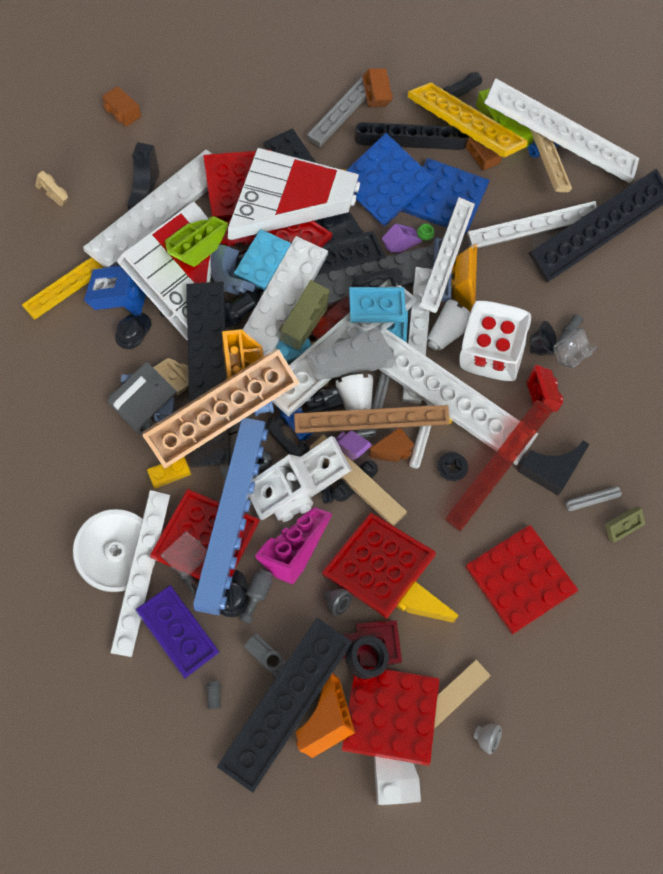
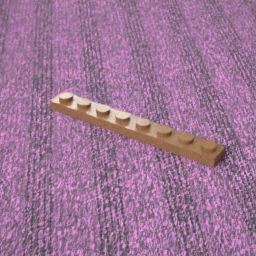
M448 405L294 414L295 434L450 424Z

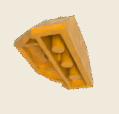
M477 244L471 245L456 256L452 268V297L470 313L476 302Z
M242 329L222 331L227 379L264 356L263 347Z

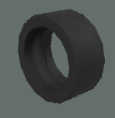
M363 636L353 641L346 652L347 666L359 678L370 679L376 677L387 668L389 661L388 650L385 644L374 636ZM362 645H370L377 654V665L372 670H365L357 660V651Z

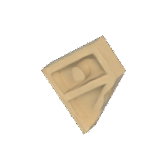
M42 170L37 175L35 186L38 189L43 187L47 191L46 195L62 207L67 203V192L55 184V180L50 174H46Z
M167 358L153 367L177 391L176 396L189 389L188 365L179 364L177 361Z

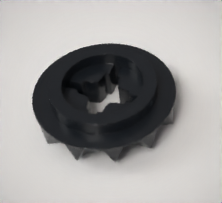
M449 452L440 457L437 470L440 476L444 477L447 481L456 482L466 476L468 463L461 454ZM455 461L456 469H454L453 472L450 473V467L448 466H451Z

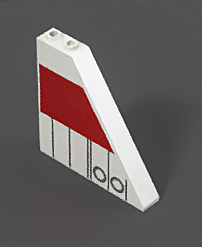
M258 148L228 227V239L233 240L258 234L260 229L267 232L347 213L350 206L355 204L356 195L354 193H358L360 182H357L359 174Z
M195 202L189 204L126 250L117 260L119 265L187 341L186 284L210 282L212 254L193 267L169 255L165 240L188 223L208 219Z

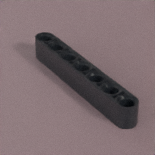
M360 122L355 128V142L365 146H373L387 133L400 147L463 150L466 148L469 135L462 133L456 127Z

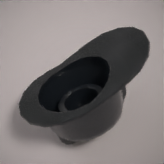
M141 313L139 316L130 314L122 319L117 325L115 334L118 346L123 349H134L139 346L151 328L150 317L145 313Z
M543 321L539 329L530 336L531 354L536 353L539 356L554 355L557 340L555 331L549 322Z
M235 570L232 576L230 589H226L224 597H227L225 610L221 609L220 612L225 617L233 618L239 616L240 613L245 611L248 604L246 577L238 570Z

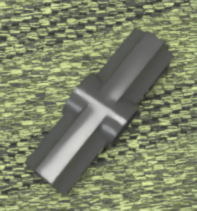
M257 633L243 646L275 678L287 663L280 653L271 648ZM276 657L279 664L276 667H270L267 664V659Z

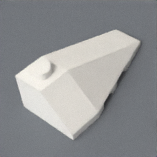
M374 756L376 803L378 805L421 802L419 776L413 763Z

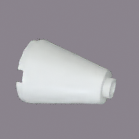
M448 300L445 303L427 337V344L434 351L442 350L465 333L470 312L464 306L462 308L456 306L458 302L454 300Z
M363 374L343 377L342 382L336 380V387L346 411L371 409L372 375L368 374V378H364Z

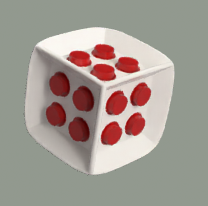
M476 301L472 307L463 337L460 367L476 375L503 381H514L521 364L526 336L530 328L531 314L526 310L505 304Z

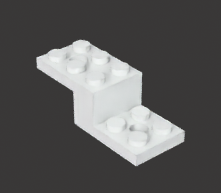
M331 436L301 457L289 454L254 478V493L250 494L249 497L259 518L264 520L272 515L276 509L294 499L296 500L306 495L313 497L352 471L335 437ZM328 458L330 461L329 467L324 469L323 461ZM271 487L272 495L268 498L266 490Z

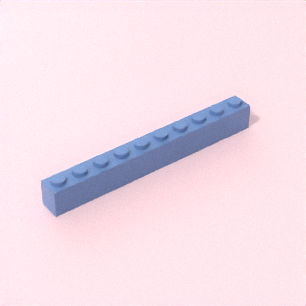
M249 418L241 420L193 603L195 611L220 616L221 609L225 610L227 597L224 596L226 589H230L232 577L229 575L231 569L234 570L237 557H234L235 551L239 550L242 538H239L240 531L245 530L246 519H244L245 512H249L251 500H248L249 495L253 494L255 489L253 478L258 476L260 464H257L258 458L263 456L264 447H262V442L266 441L268 436V430L265 429L264 421Z

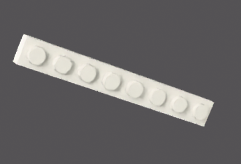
M458 198L419 307L434 313L437 312L474 208V203Z
M596 201L469 231L466 233L469 245L477 244V248L567 227L597 208Z
M416 267L413 296L417 298V301L411 307L408 344L426 356L430 311L419 307L432 269ZM403 387L402 402L421 404V398Z
M149 491L110 653L132 657L141 620L135 609L145 603L155 561L150 558V554L161 536L170 498L168 494Z

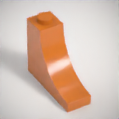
M333 673L322 688L321 697L315 712L296 731L298 740L296 743L299 751L311 758L355 733L340 678Z

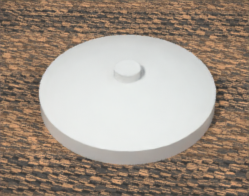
M114 509L100 512L89 518L82 525L74 540L73 560L78 573L89 585L106 592L125 591L141 528V517L129 511Z

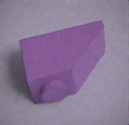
M396 223L382 237L386 249L401 253L423 241L418 237L414 228Z
M352 430L347 433L343 431L335 438L342 452L351 460L358 458L372 446L369 441Z

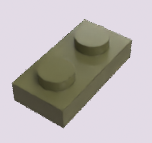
M636 506L605 524L608 538L615 543L644 526L645 521L642 509Z

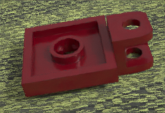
M397 620L355 624L356 633L343 635L352 642L363 636L379 638L384 642L388 650V665L402 663ZM370 645L360 646L357 651L359 664L362 667L376 666L377 654Z

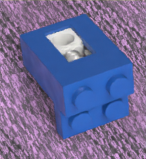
M121 266L93 270L84 301L95 310L125 307L134 316H139L142 312L146 294Z

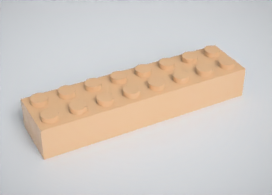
M274 349L143 431L142 435L163 467L166 468L298 385L299 381L280 350Z

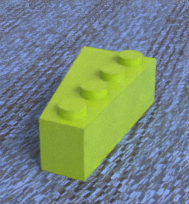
M490 89L479 91L476 102L478 111L527 140L526 147H528L534 139L530 128L485 104L484 102Z

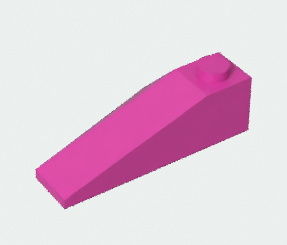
M314 507L297 519V523L289 529L287 527L281 531L282 534L275 539L270 538L255 555L256 559L277 579L293 585L305 569L332 517V513Z

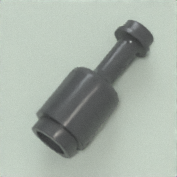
M258 569L257 573H254L246 592L250 600L244 614L240 613V621L251 624L254 620L252 618L254 609L258 601L266 599L273 582V574L262 569Z

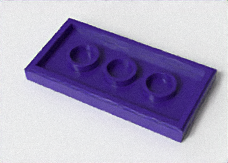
M171 585L135 609L184 679L219 653L216 646Z

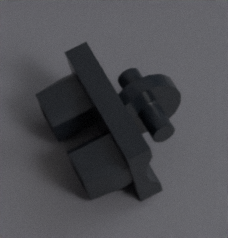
M337 387L326 391L324 389L320 390L319 393L309 398L306 404L310 413L338 408L343 406V401Z

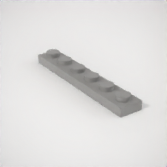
M362 77L307 134V140L321 147L366 99Z

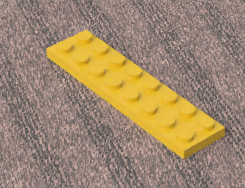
M431 82L408 91V98L413 100L414 103L421 105L427 111L437 115L438 118L445 120L451 126L469 135L475 141L485 145L486 148L493 150L501 157L505 158L527 146V140Z

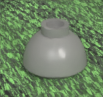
M487 724L476 728L474 738L478 740L479 746L487 754L490 755L496 751L501 740L502 728L498 724Z

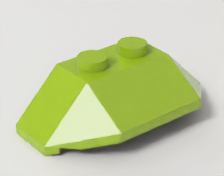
M214 216L209 217L207 220L188 223L165 240L167 253L195 267L217 250L228 228V223Z

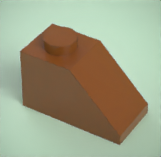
M399 428L370 447L368 455L373 459L398 462L401 459H408L413 454L414 444L404 431Z

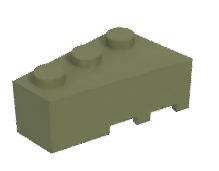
M312 280L309 281L295 307L291 310L288 319L279 328L280 341L298 351L327 311L329 289Z

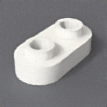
M309 495L303 496L274 511L277 520L289 521L297 513L303 514L310 511L313 501Z

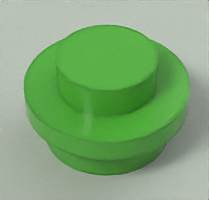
M422 224L417 230V235L422 240H431L434 236V229L430 224Z

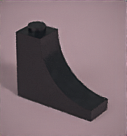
M140 142L136 144L132 154L133 184L127 205L128 210L132 209L154 190L160 174L154 145Z
M582 441L573 451L559 456L543 455L531 450L528 456L524 454L518 464L521 467L518 472L558 496L590 444Z

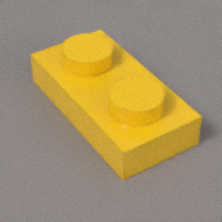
M182 457L166 468L159 464L147 469L154 489L191 475L185 457Z

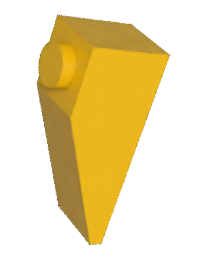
M417 582L413 584L397 605V608L401 611L405 610L411 614L452 623L459 616Z

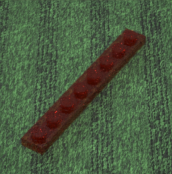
M536 400L444 519L458 531L464 528L552 413L550 408Z

